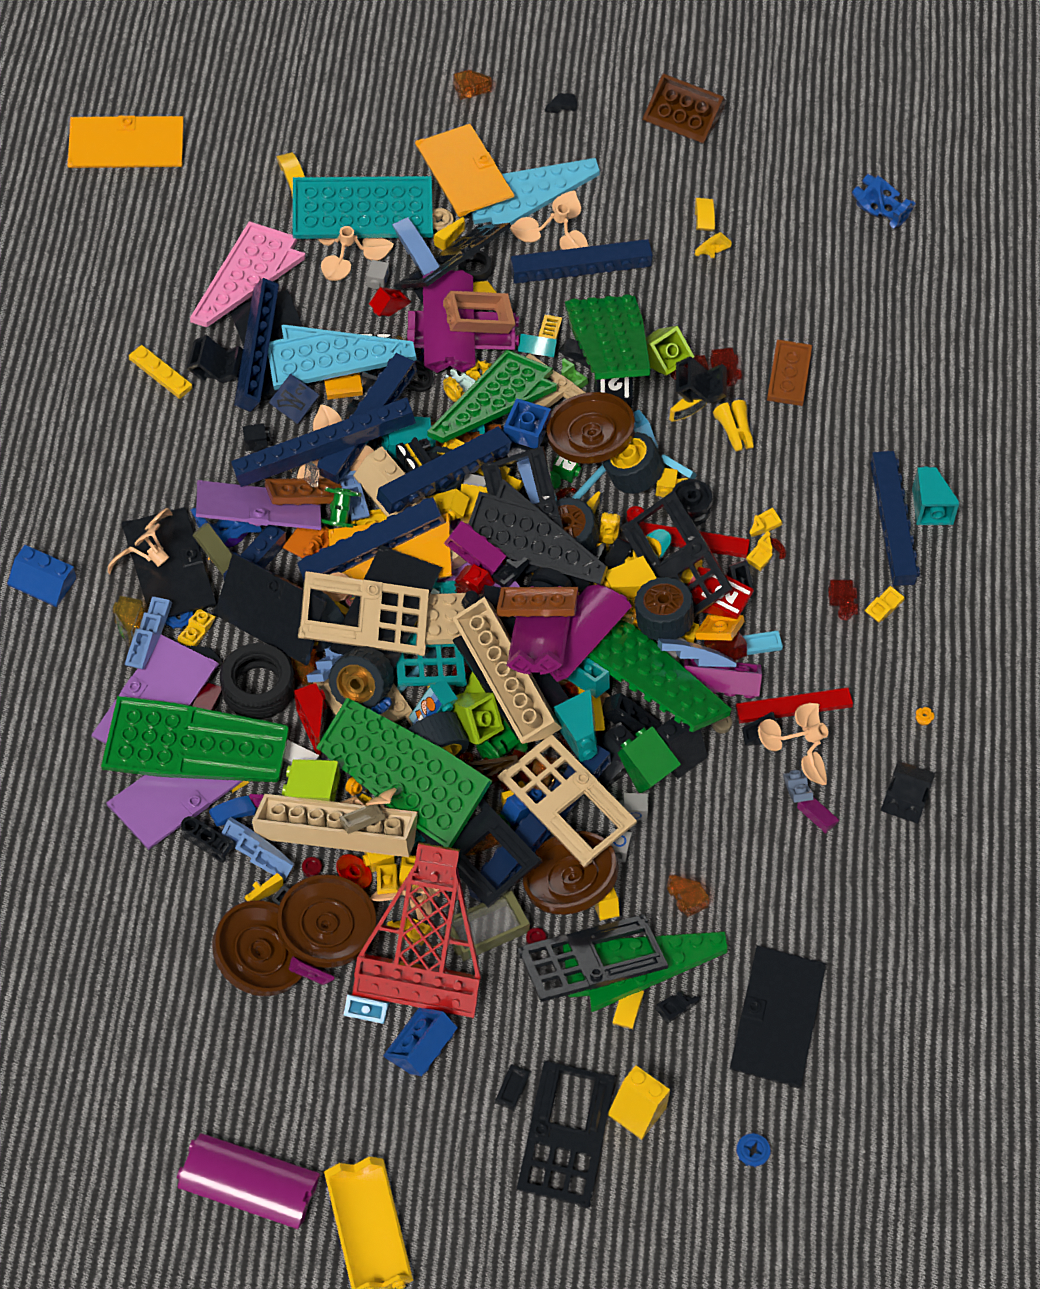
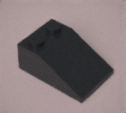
M621 722L607 731L597 741V745L608 751L611 756V763L597 779L605 789L628 773L617 752L623 749L620 745L629 738L631 741L636 738Z

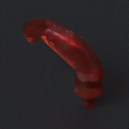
M573 487L561 489L556 493L557 500L565 497L570 492L576 493V489Z
M770 538L771 545L780 553L779 559L783 560L786 557V550L783 544L775 538Z

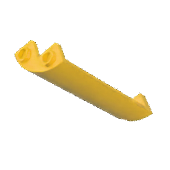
M369 1156L355 1165L338 1163L324 1171L351 1288L404 1289L406 1287L405 1284L413 1281L383 1158Z

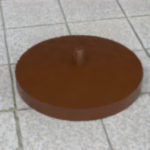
M603 392L583 393L568 398L552 411L547 423L548 441L554 452L568 461L583 464L603 462L617 456L632 442L636 430L635 418L630 406L621 398Z
M576 831L592 849L604 840L603 837L595 833ZM553 837L544 842L534 852L543 862L522 879L525 891L530 901L536 907L552 914H573L594 906L606 897L616 883L619 863L614 849L610 845L596 856L588 866L583 867L556 837Z
M335 875L312 876L296 883L281 900L277 915L278 934L285 948L295 958L309 965L323 968L339 967L356 960L376 927L375 908L367 893L354 882Z
M255 900L234 906L218 923L212 940L213 956L222 975L236 988L256 996H274L291 989L302 977L289 970L291 959L294 956L285 948L279 937L277 929L279 905L271 902Z

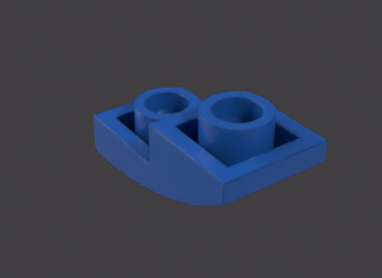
M247 795L221 803L211 808L209 813L216 826H222L226 824L230 817L236 820L239 817L254 815L256 808Z

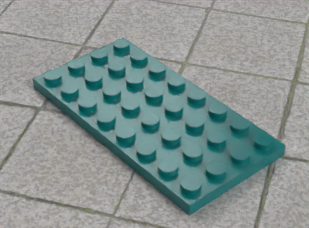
M432 176L293 177V238H338L340 229L344 226L352 227L354 236L356 235L357 238H399L392 224L407 217L422 238L433 237Z

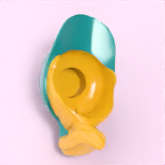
M657 529L646 535L659 560L665 555L672 540L671 534L664 529ZM634 550L633 557L628 556L625 559V563L638 558Z

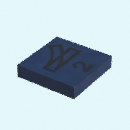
M290 373L268 403L299 425L320 395Z

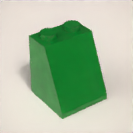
M653 726L648 730L645 727L635 734L637 736L635 740L631 741L629 738L620 745L623 749L617 752L638 793L645 792L681 765Z

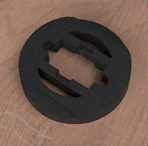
M415 361L416 373L424 376L426 380L420 382L411 379L406 387L416 392H425L433 384V372L425 367L423 362Z

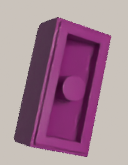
M814 797L813 800L798 802L797 808L825 834L840 821Z
M292 957L289 967L291 972L322 985L334 980V976L328 971Z

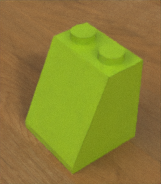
M678 326L657 329L646 337L650 368L664 375H668L676 370V362L690 356L694 358Z
M460 693L456 695L458 699L450 712H454L457 715L469 742L479 745L504 730L494 693Z
M293 759L292 765H288L286 777L289 778L287 784L283 785L282 796L335 802L341 775L338 761Z

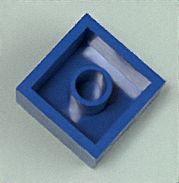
M516 398L504 425L505 435L511 442L534 449L540 447L547 431V423L551 417V408Z

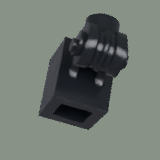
M264 423L242 426L246 452L254 451L255 453L271 447V445L267 444V441H270L269 430H265Z
M484 585L479 597L475 591H467L461 604L466 609L485 597L497 612L501 588Z

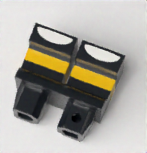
M414 437L410 443L404 445L402 442L396 445V457L407 473L439 457L436 451L427 454L426 451L431 449V444L427 438L418 441Z

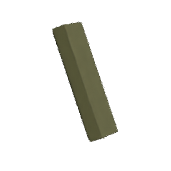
M204 523L193 534V537L223 575L229 567L232 554L210 524Z

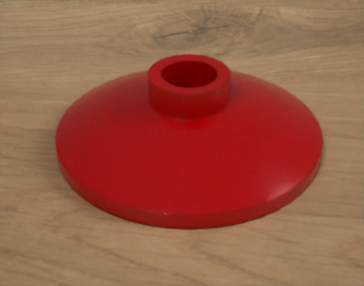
M345 854L337 860L336 869L340 877L354 882L362 889L370 885L372 873L370 868L365 866L362 859L355 855Z

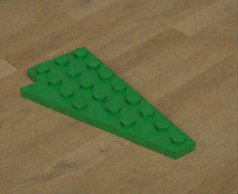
M506 350L427 431V437L445 443L510 413L516 398L533 402L557 391L558 384L547 380L553 374V368Z
M725 932L654 936L668 964V969L611 983L600 988L570 994L568 997L589 996L591 1012H595L627 996L726 954L727 942ZM646 937L620 938L594 945L603 967L653 954ZM568 944L563 945V953L571 952ZM575 958L564 961L565 969L578 966ZM582 973L566 976L568 984L584 981Z

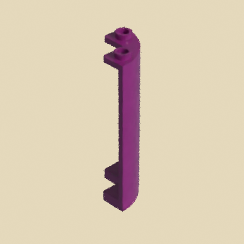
M450 270L431 285L423 287L424 366L436 373L449 366L463 373L475 366V332L450 331L446 310L443 307V300L450 291L473 292V276L465 273L463 270ZM458 309L460 319H474V309Z
M408 311L407 341H413L414 348H424L423 311ZM474 312V319L498 320L497 312ZM513 312L515 326L508 334L475 332V349L515 350V346L519 345V335H515V327H519V316H515V312Z
M598 584L587 586L579 594L575 616H570L563 665L557 670L550 672L557 682L568 678L632 607L624 595Z
M516 616L506 666L517 672L529 675L531 672H540V675L547 674L560 668L563 665L570 616Z
M200 1133L196 1140L192 1139L188 1149L189 1155L184 1167L181 1166L177 1173V1179H179L177 1188L299 1229L305 1220L309 1201L316 1193L320 1173Z

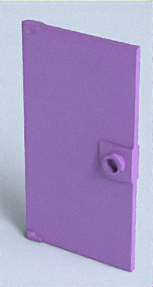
M197 480L196 517L249 522V524L255 526L277 525L321 530L320 504L276 505L271 503L265 487H241L237 484Z
M160 635L145 668H137L121 690L119 696L191 706L219 663ZM116 700L91 735L105 744Z
M144 775L106 802V804L149 850L181 827V822L185 817H196L243 781Z

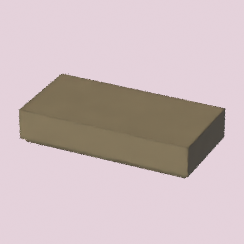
M375 804L340 816L339 819L346 832L350 834L384 820L385 816L380 807Z

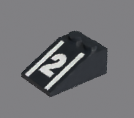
M633 377L594 379L593 392L615 395L624 400L632 409Z

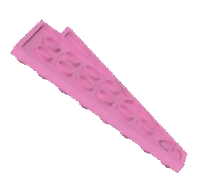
M249 221L192 313L190 322L204 327L210 326L253 295L254 287L262 278L275 281L305 260V253L293 249L297 239L293 238L291 234Z

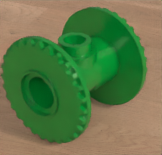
M325 487L324 491L334 493V497L330 504V519L321 518V522L338 527L353 528V526H357V524L347 522L351 496L361 497V493L349 489Z
M503 720V734L493 736L490 739V743L485 740L476 745L483 760L501 758L513 748L521 753H525L528 750V744H522L519 739L517 740L505 720Z

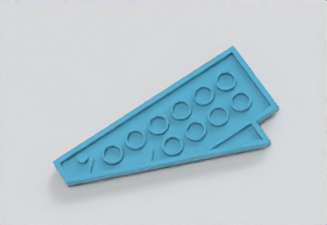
M596 158L502 174L514 193V197L471 212L474 224L491 222L492 224L510 223L513 225L520 218L527 217L552 203L560 195L573 191L599 176L600 170Z
M281 325L284 339L270 341L268 349L275 390L280 388L290 373L306 384L386 367L388 360L393 358L395 353L413 361L417 360L413 341L291 325Z

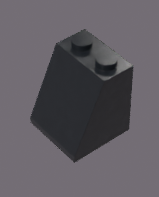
M674 716L657 728L656 732L681 764L671 772L679 779L704 761L708 755L701 730L690 732V726L682 722L679 724L674 720Z

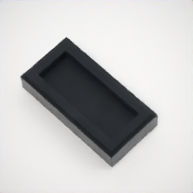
M510 1065L495 1099V1104L515 1111L530 1076V1071Z

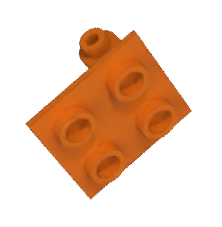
M326 526L321 527V530L297 528L282 548L300 558L313 555L320 549L329 546V528Z

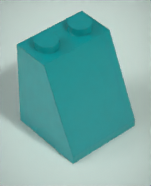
M414 417L416 424L381 436V446L397 465L401 464L396 457L397 444L403 442L405 445L416 437L418 441L427 438L431 447L436 446V441L427 437V431L433 426L431 425L430 417Z
M918 467L912 487L916 525H953L959 507L958 499L936 467Z
M587 690L554 707L556 718L562 727L560 732L579 762L589 760L598 754L595 713L591 692Z

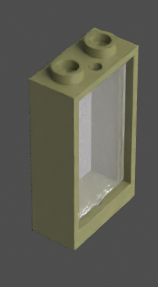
M512 890L505 893L489 908L482 903L467 910L477 955L527 934L529 931L530 923ZM461 912L454 915L451 937L468 941ZM453 944L455 954L457 956L460 955L463 961L472 958L469 947Z

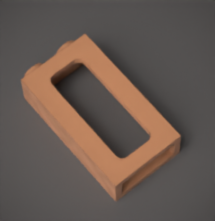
M450 291L443 300V307L446 310L450 331L508 334L515 326L507 293ZM458 309L494 310L497 312L498 320L460 319Z

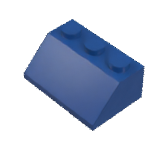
M24 545L14 559L7 584L57 607L75 582L76 574L74 566Z
M418 1008L383 1056L409 1074L422 1076L428 1071L433 1060L439 1056L444 1045L453 1037L457 1026L443 1011Z

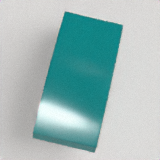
M520 334L518 351L554 357L557 339Z

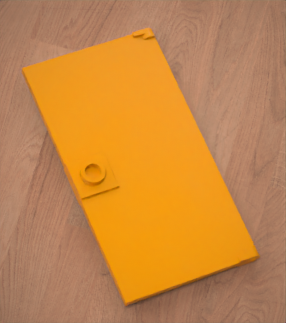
M183 116L70 117L68 168L182 167Z
M471 124L415 142L416 147L458 217L514 197V193Z
M449 513L442 514L446 523L392 548V550L442 567L438 578L452 577L451 549L444 544L451 535ZM372 524L353 526V528L329 529V547L338 540L346 539L357 531L369 528ZM374 557L342 573L346 574L349 578L363 580Z

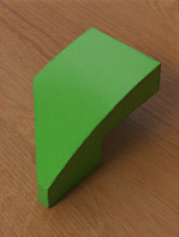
M563 358L562 375L580 389L587 385L588 378L576 371L573 363Z

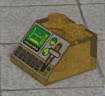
M120 596L118 603H114L113 613L115 614L118 632L130 649L135 629H139L142 621L144 606L142 600Z

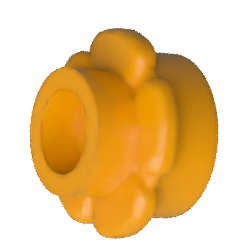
M928 707L919 708L916 710V720L921 725H928L931 723V720H934V713Z
M351 777L347 781L345 789L352 796H355L362 791V786Z

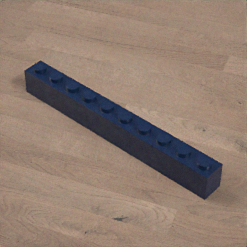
M406 397L231 461L237 480L240 486L243 487L414 425L416 421Z
M597 745L598 754L589 760L580 762L596 779L611 763L610 753ZM568 764L567 770L561 775L567 780L576 771ZM556 779L553 787L551 789H548L552 792L559 785H561V783ZM582 796L579 797L576 801H574L559 815L564 819L567 816V814L572 810V808L577 804V802L582 798ZM532 812L519 822L518 828L515 830V833L533 852L551 835V832ZM502 846L496 849L493 858L489 862L484 863L480 873L497 890L516 874L522 866ZM468 887L470 896L483 903Z

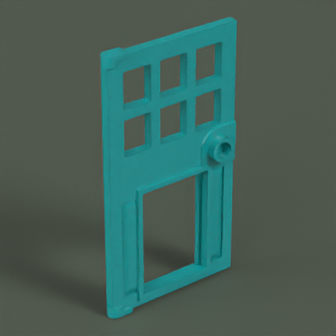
M456 581L436 582L433 587L440 591L439 594L457 593ZM411 634L407 645L416 646L417 634ZM455 644L426 645V647H435L436 658L423 659V656L417 655L418 659H404V653H402L396 665L398 687L431 686L446 680L448 685H467L464 658ZM441 647H454L455 658H442ZM424 665H437L438 676L425 677ZM443 665H456L457 676H444ZM405 666H418L419 677H406Z

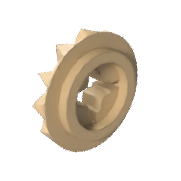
M443 208L432 210L433 230L440 231L453 223V215L448 210Z

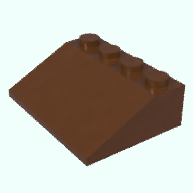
M662 73L642 120L704 144L719 120L726 101L724 96Z

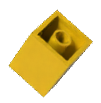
M641 556L607 570L603 585L601 586L624 595L630 604L635 605L637 591L643 584L657 577L644 556Z
M635 1065L623 1080L608 1116L642 1140L666 1110L670 1089Z

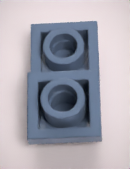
M792 770L789 773L783 774L786 787L794 803L813 800V792L808 786L807 777L803 771Z

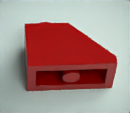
M380 287L369 302V305L373 308V312L376 315L390 317L409 305L411 301L400 290Z
M475 564L465 566L454 580L457 584L470 591H475L478 595L484 585L493 586L495 584L489 572Z

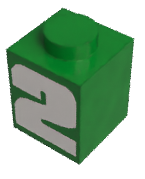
M558 455L553 463V472L558 473L561 479L573 483L574 479L580 476L582 467H580L581 463L568 461Z

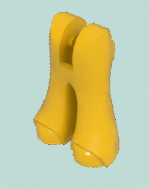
M744 400L733 401L731 409L728 402L717 406L713 411V415L724 427L733 449L736 452L741 451L742 440L746 449L753 448L754 444L748 424L746 402ZM733 415H734V417H735V419H736L738 428L736 427V424H735Z

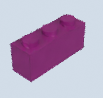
M463 521L458 524L444 542L447 547L470 565L475 564L488 571L490 575L495 572L506 557L500 548L494 547L488 542L486 537L479 535L469 524Z

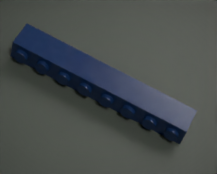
M648 239L510 256V269L514 284L646 268L652 265V251Z
M262 278L253 289L234 406L250 412L261 399L279 284Z
M395 353L393 358L388 360L384 371L379 373L375 384L368 389L365 398L359 402L354 414H351L349 418L397 401L417 372L415 361ZM368 441L320 458L317 464V468L320 469V476L339 484Z
M498 426L379 487L376 499L389 515L399 512L405 506L415 504L424 496H430L436 490L447 487L451 482L461 480L465 475L476 472L482 464L492 463L499 457H505L509 453L511 440Z
M894 451L872 452L870 466L892 586L915 585L917 577L920 576L919 566H916L915 563L917 560L916 550L912 548L914 538L909 532L911 522L906 516L908 514L907 504H904L903 500L905 499L904 488H901L902 475L898 473L899 459L895 458Z
M433 497L426 498L415 506L405 508L403 512L390 515L380 523H374L363 531L355 532L351 537L338 540L330 547H324L313 555L303 557L297 564L303 579H305L306 571L327 575L336 572L342 573L375 557L380 545L392 549L446 522Z

